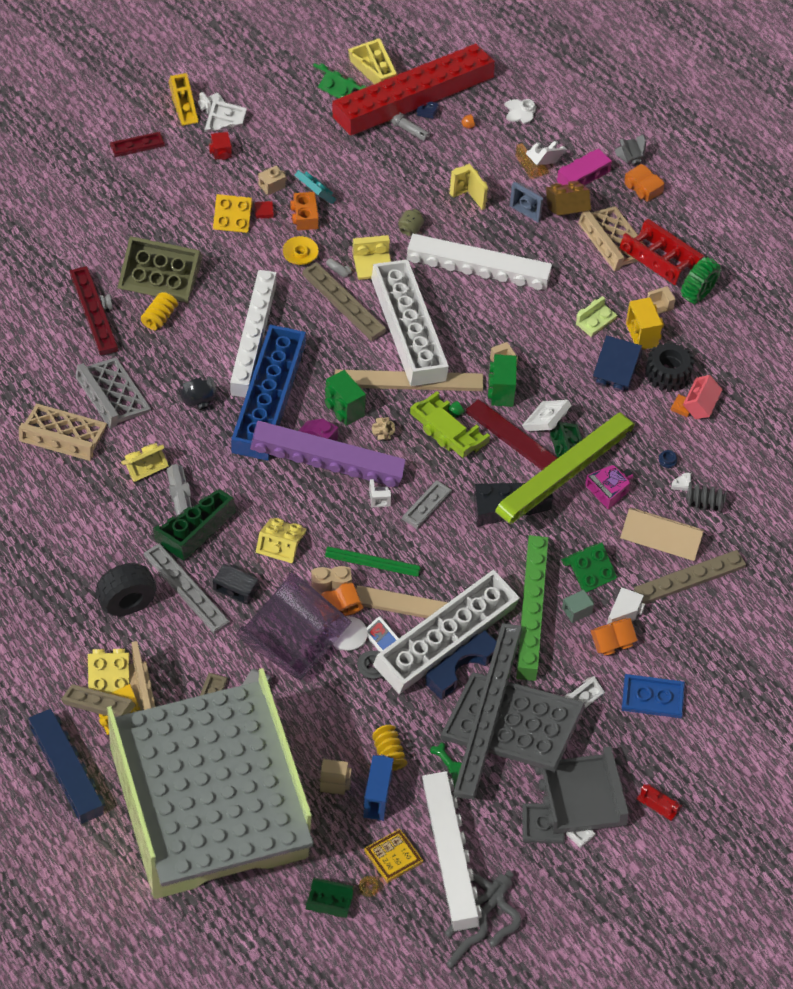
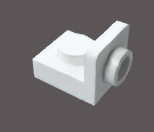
M202 92L200 93L198 104L201 110H205L209 114L213 100L225 101L218 93L206 97Z

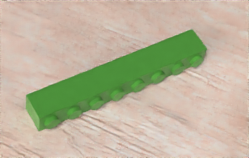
M529 535L521 614L522 634L519 641L516 679L536 681L548 537Z

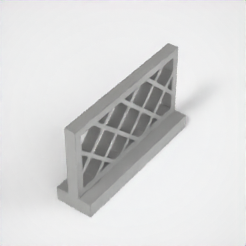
M116 357L86 366L84 363L77 365L76 379L105 423H107L109 429L116 427L119 422L151 411L150 406ZM113 364L117 367L116 371L106 369ZM92 371L101 372L100 377H99V376H96V375H92L91 372H92ZM104 374L114 376L113 380L105 379L102 377ZM116 378L125 379V384L115 382ZM104 383L110 386L109 389H104L99 384ZM114 386L122 389V392L117 393L111 391V389ZM125 390L134 392V397L124 395ZM108 396H113L119 399L116 403L110 401L108 399ZM121 399L131 402L130 406L120 404ZM133 404H141L144 408H133ZM117 408L125 410L127 413L119 416Z

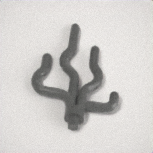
M508 870L505 874H499L493 883L480 875L473 874L474 881L470 882H475L486 889L485 893L478 896V899L475 900V905L486 903L481 909L482 918H478L479 931L462 942L447 961L448 967L453 968L470 946L485 938L488 932L487 916L496 904L501 910L510 915L513 921L494 935L490 940V945L496 947L505 936L514 933L521 924L519 912L504 900L505 893L512 886L511 879L514 877V874ZM452 924L445 931L447 937H452L456 932L453 930Z

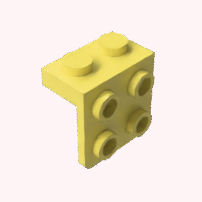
M471 164L452 170L450 195L454 198L469 192L478 206L484 210L487 202L488 185L480 178L478 171Z
M93 649V653L88 654V688L110 694L128 685L130 653H125V649H113V653H105V649Z

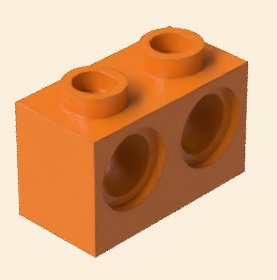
M315 192L294 193L293 200L290 201L291 211L295 212V214H292L293 225L296 224L297 230L318 229Z

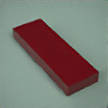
M159 131L110 142V147L114 158L165 147V143Z

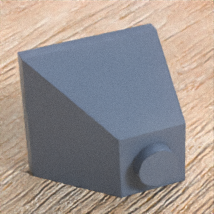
M513 182L510 207L539 223L543 197L533 188L523 183Z

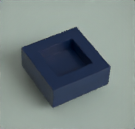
M428 102L425 106H419L417 116L434 119L439 109V103Z

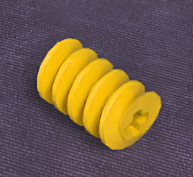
M158 293L141 316L143 325L154 331L157 328H162L163 323L167 321V318L177 308L178 301L168 293Z
M384 725L377 728L372 734L377 754L393 758L392 771L402 769L408 762L404 759L405 754L402 752L401 741L397 738L396 727L394 725Z

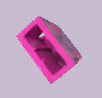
M614 465L587 475L585 486L607 509H610L629 492V480L633 478V474L628 468L620 472Z

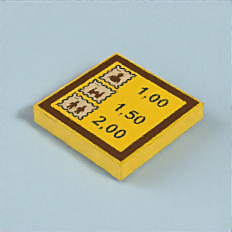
M401 829L394 831L364 849V852L387 883L423 863V860Z

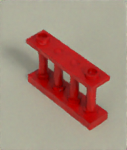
M650 219L644 221L638 236L633 238L625 233L619 247L673 285H677L682 270L687 267L693 269L694 265L704 258V255ZM646 239L649 242H651L652 245L646 247L640 242ZM660 248L667 254L661 257L654 251ZM675 258L681 263L675 266L669 260Z

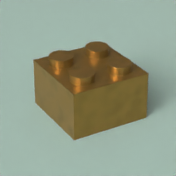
M569 181L566 185L555 183L551 187H546L547 207L554 214L564 215L591 210L590 190L579 181Z

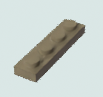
M74 684L70 686L61 698L64 705L108 716L107 707L110 706L112 707L114 717L129 714L135 707V703L131 699Z

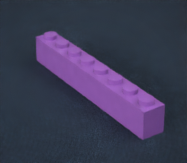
M257 421L250 448L259 453L274 455L278 458L293 460L294 462L312 465L316 468H324L351 477H358L368 481L374 479V482L385 484L389 487L399 486L405 465V459L262 421Z

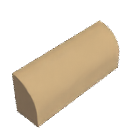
M630 507L620 538L695 561L705 530Z

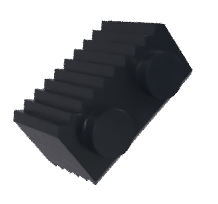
M223 564L213 579V590L246 605L249 604L259 588V579L254 574L244 573L235 565Z

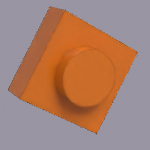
M678 394L671 407V411L688 417L690 412L683 405L686 397Z

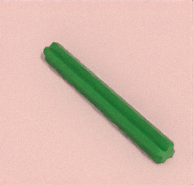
M330 546L325 551L326 558L416 577L420 574V566Z

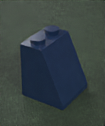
M606 335L593 374L595 383L604 387L606 384L614 386L613 389L624 392V390L629 391L642 357V345Z

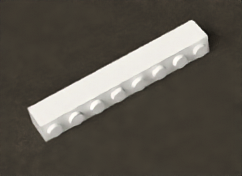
M412 234L407 249V259L413 263H424L431 267H442L449 271L456 270L467 275L474 274L482 278L497 279L500 282H511L518 286L533 287L536 290H546L551 275V263Z
M258 270L230 381V395L246 397L259 358L276 289V272Z
M447 771L423 775V786L453 930L459 931L479 927L478 918H482L480 905H475V900L478 899L476 886L472 887L470 882L474 881L472 868H467V863L470 862L468 850L463 849V844H466L464 832L459 831L462 822L460 814L455 812V809L458 808L457 798L452 797L451 791H454L452 778L448 779Z

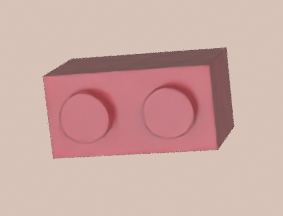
M711 375L698 377L695 379L683 405L695 419L707 418L712 414L722 389Z

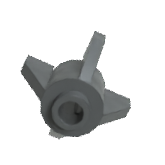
M642 134L636 139H621L622 146L615 149L616 155L629 165H640L642 160H644L647 142L645 135Z

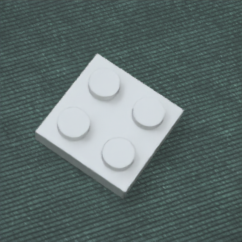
M569 400L542 401L522 426L527 431L552 430L556 427L557 422L567 414L568 409L572 405Z

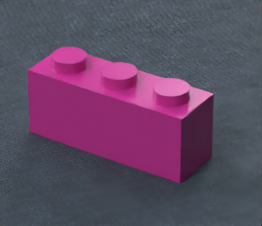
M598 148L582 158L574 160L569 165L561 167L558 170L557 182L566 185L569 181H579L585 186L609 173L612 161Z

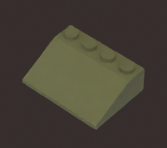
M130 236L117 288L151 296H157L158 293L165 292L172 295L177 301L188 303L200 270L203 255L200 250Z

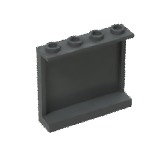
M611 746L603 747L602 755L561 759L555 772L535 766V773L540 776L539 790L544 793L543 807L548 810L547 824L552 827L553 834L627 825L629 813Z

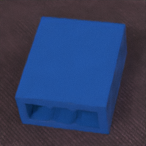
M385 755L372 756L364 798L363 818L384 821L392 779L393 758Z

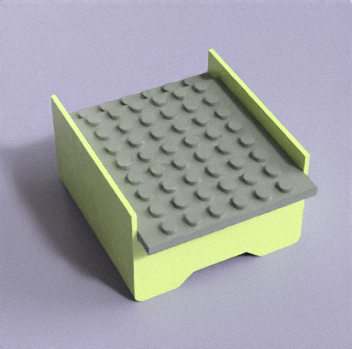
M263 668L259 669V681L174 703L114 717L111 706L107 707L111 753L154 899L195 889L208 880L253 868L270 869L303 860L309 856V847H313L310 835L311 812Z

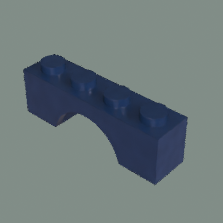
M485 630L481 634L474 635L469 643L465 646L461 645L452 656L445 657L439 666L431 668L426 673L425 685L441 700L444 699L457 687V677L455 675L457 669L468 663L488 665L492 660L497 641Z

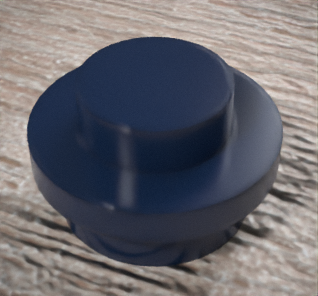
M671 450L663 451L658 459L660 465L665 468L674 467L678 460L676 454Z

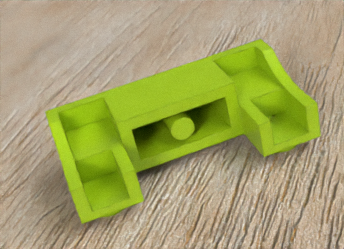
M438 391L427 399L416 402L410 408V414L423 424V430L428 436L433 437L441 447L446 448L448 451L453 449L462 458L466 457L473 450L475 452L479 451L489 443L490 435L487 433L483 436L479 432L477 424L466 432V427L447 412L450 402L448 400L446 402L441 401Z

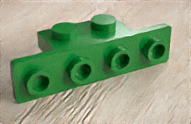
M322 63L320 65L313 64L317 71L325 74L318 88L337 99L351 94L355 90L358 91L366 88L365 85L361 87L356 85L357 82L351 78H343V75L338 71H329V67Z

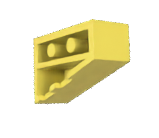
M380 38L348 49L351 63L373 84L397 75Z

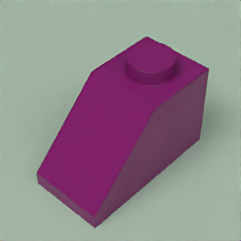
M323 418L306 421L298 430L330 440H338V427Z

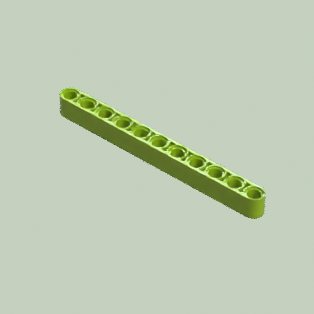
M621 412L617 413L503 499L497 506L495 513L509 524H513L620 442L628 431L631 432L635 423Z

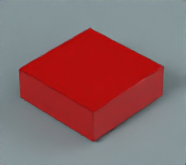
M272 201L255 202L256 219L274 218Z

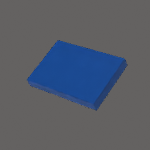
M625 674L621 711L682 719L685 682Z

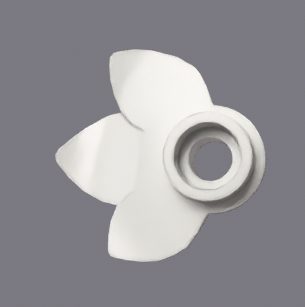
M514 99L504 103L510 110L506 116L508 121L517 122L521 120L522 123L526 124L533 119V113L536 111L534 101L530 99L523 101Z

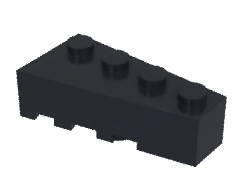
M525 483L475 484L474 506L476 527L504 520L495 513L497 506L503 499ZM553 493L526 514L531 515L551 510Z

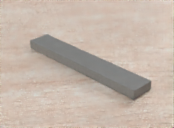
M160 543L144 552V557L213 634H216L230 624L228 618Z

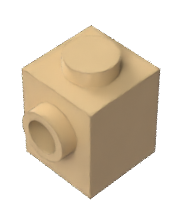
M277 166L258 174V185L267 195L286 187V174Z

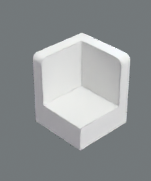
M370 479L371 507L390 506L391 492L388 487H374V479Z

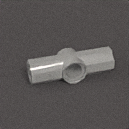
M174 464L167 468V476L169 480V493L172 498L171 502L174 503L177 517L184 513V509L189 506L191 508L192 505L189 483H186L183 466Z

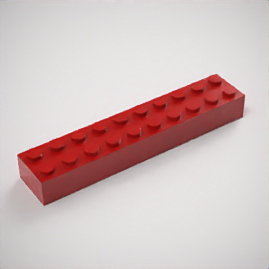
M475 43L332 101L333 118L352 136L391 120L399 113L406 114L418 109L421 105H427L428 102H435L494 78L495 61Z

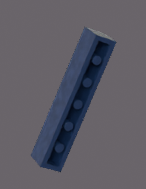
M50 708L29 717V727L80 824L103 815V807L106 806L101 794L97 795L94 780L92 778L89 779L86 775L88 770L84 762L80 763L78 760L79 753L76 747H71L69 743L71 739L67 730H62V722L59 715H54Z

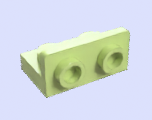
M602 296L598 300L592 301L587 308L581 309L578 312L576 325L592 337L616 320L617 315L605 305V298Z

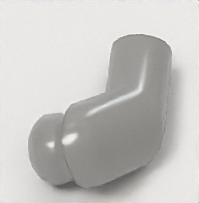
M329 258L326 262V265L341 277H348L352 273L349 266L344 267L332 258Z

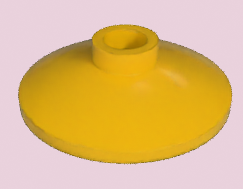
M293 237L283 245V255L287 261L293 264H309L317 258L318 246L315 241L308 237Z

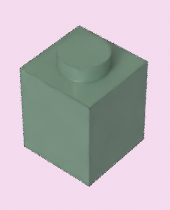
M582 590L564 598L562 609L569 620L574 623L593 613L594 601L590 595L588 596Z

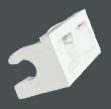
M556 141L552 142L548 148L537 149L540 143H536L526 154L536 165L553 164L560 159L566 148L564 146L555 148L558 143Z

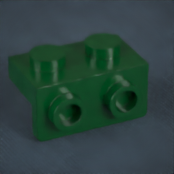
M313 878L305 909L316 913L347 918L352 903L354 886Z

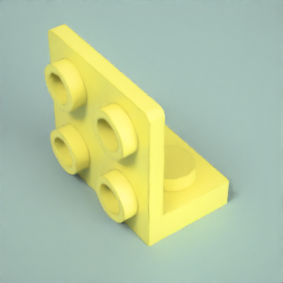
M389 235L353 239L352 254L359 280L371 279L373 264L391 262Z
M270 518L259 532L255 553L293 563L298 543L306 534L307 529L296 523H286L280 518Z

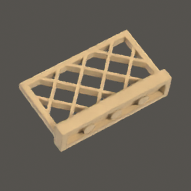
M616 206L595 212L583 211L581 213L578 224L614 271L621 269L623 265L638 262L632 256L624 259L625 257L622 253L629 254L612 242L621 244L622 238L613 236L614 233L620 235L627 233L633 238L638 236ZM614 212V214L617 216V219L609 217L607 215ZM595 218L602 219L603 222H598ZM605 221L611 222V223L615 224V226L613 227V226L604 224V222H605ZM616 226H624L626 228V231L616 228ZM603 229L611 231L612 235L607 234Z
M36 403L26 422L21 423L19 427V441L90 461L93 451L107 427V423ZM38 410L44 411L47 415L38 417L37 412ZM62 416L65 420L56 422L54 418ZM49 419L52 422L51 424L43 425L42 421H46ZM80 421L82 425L74 427L72 422ZM38 423L40 427L32 426V424ZM67 424L70 427L65 430L60 429V426ZM98 426L100 429L92 432L90 427ZM56 428L57 432L49 431V429ZM84 429L87 431V433L83 435H79L77 433V431H81ZM73 433L75 437L67 436V434ZM91 438L92 442L85 441V439Z
M138 641L131 642L133 664H129V683L141 711L154 708L155 702L146 661H141Z

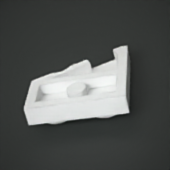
M213 100L205 131L209 132L243 126L247 108Z

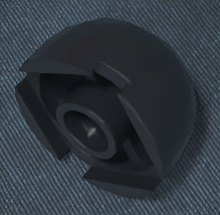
M207 376V380L203 381L201 377L182 384L183 389L178 388L183 403L188 407L198 408V410L207 409L209 407L208 404L213 402L217 393L214 379L210 376Z

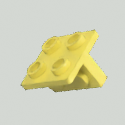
M157 443L141 448L143 452L139 450L125 455V460L121 461L122 465L126 464L134 482L169 466L162 451L165 448L164 445H157Z

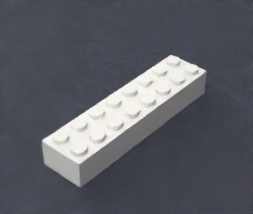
M408 259L373 264L371 280L410 386L446 381L449 366Z
M493 569L377 654L373 666L398 694H401L425 676L431 668L441 664L445 657L452 656L461 645L465 646L469 643L474 635L481 634L515 609L520 597Z

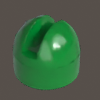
M458 401L453 402L449 406L448 410L451 416L459 417L464 414V409Z

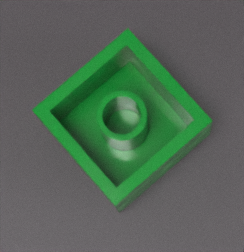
M494 354V362H490L488 376V399H491V406L513 407L516 390L517 356Z
M345 369L326 379L324 402L328 409H332L335 412L338 421H343L347 426L365 416L366 394Z

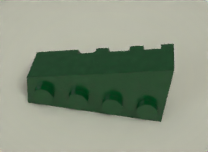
M221 489L199 500V504L191 508L189 506L184 509V513L167 519V523L154 527L155 541L185 561L236 513L234 498Z

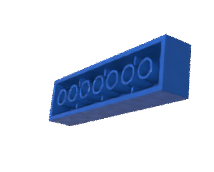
M269 325L231 439V453L269 460L270 454L259 453L250 449L257 421L280 426L305 349L306 332Z

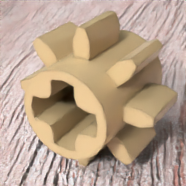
M389 417L376 418V423L372 424V433L378 440L391 439L390 435L395 432V425L392 421H389Z

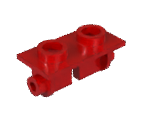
M644 784L641 788L642 792L636 798V800L672 821L682 807L678 801L669 798L650 784Z

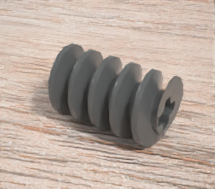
M689 482L686 500L688 501V506L695 502L696 508H698L703 503V509L710 505L711 511H713L718 506V511L721 512L724 507L727 490L724 494L722 488L715 492V488L712 486L708 491L707 485L700 489L698 483L692 488V483Z

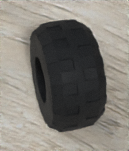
M125 563L108 570L107 573L102 575L97 583L95 593L103 611L112 616L123 617L146 608L153 601L157 587L151 572L146 566L138 563Z

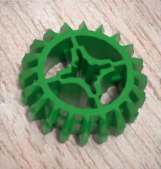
M708 257L699 260L684 280L681 296L694 305L704 299L715 287L720 276L721 266L715 260Z

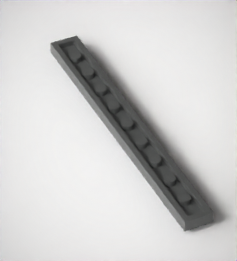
M502 623L453 792L454 797L475 800L522 634V626Z

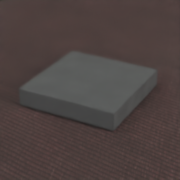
M522 803V842L564 844V833L553 834L552 827L548 826V810L544 809L543 804Z

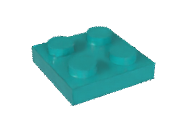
M300 170L296 172L295 176L318 196L330 204L337 200L332 196L334 192L324 186L316 177L307 171L305 173Z

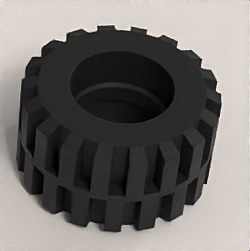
M665 342L664 345L660 343L649 352L645 370L646 377H648L649 383L653 382V387L659 386L661 391L664 388L667 389V392H671V389H674V392L679 390V387L681 389L685 388V384L688 385L691 380L694 366L693 355L689 354L690 351L684 349V346L676 345L677 343L669 344V342ZM663 365H672V366H675L676 368H674V369H672V368H667V367H665V366H663Z

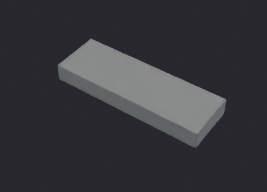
M436 480L402 516V520L418 529L452 493V490Z

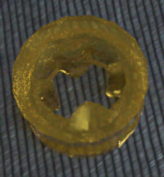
M372 876L363 877L359 884L360 893L366 897L374 896L378 891V881ZM365 883L372 885V890L365 888Z

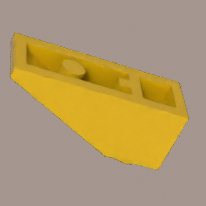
M187 73L170 76L168 81L181 125L198 123Z

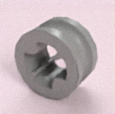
M107 294L105 297L100 295L103 310H112L110 294Z

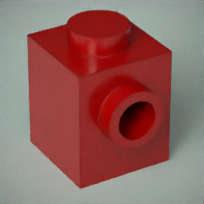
M228 132L211 134L209 152L214 155L215 160L232 158V146Z

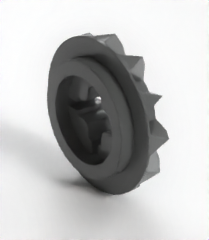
M367 651L358 658L357 667L359 674L364 675L365 679L367 677L372 678L373 681L376 678L382 679L383 676L378 670L373 667L369 668L370 663L374 664L376 656L380 652Z

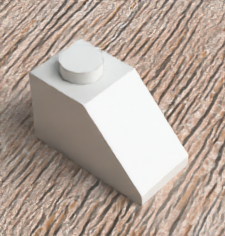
M621 587L607 624L623 618H631V621H634L638 614L642 615L645 604L642 603L644 595Z

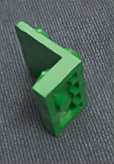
M602 542L593 544L561 559L564 566L571 565L581 590L585 592L617 578Z

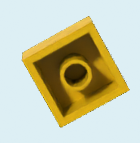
M650 297L630 301L626 325L633 342L642 345V350L653 348L654 346L657 347L659 340H661V330L664 327L662 318L658 316L656 304H653Z

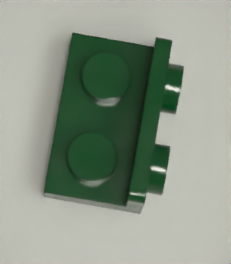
M558 422L556 427L550 431V437L557 458L582 441L577 424Z

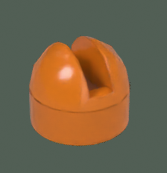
M472 114L466 115L462 119V125L466 129L475 127Z

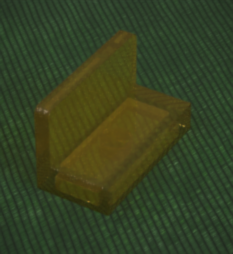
M523 143L516 145L515 156L530 179L549 173L545 165H536L526 154L529 150L526 149Z

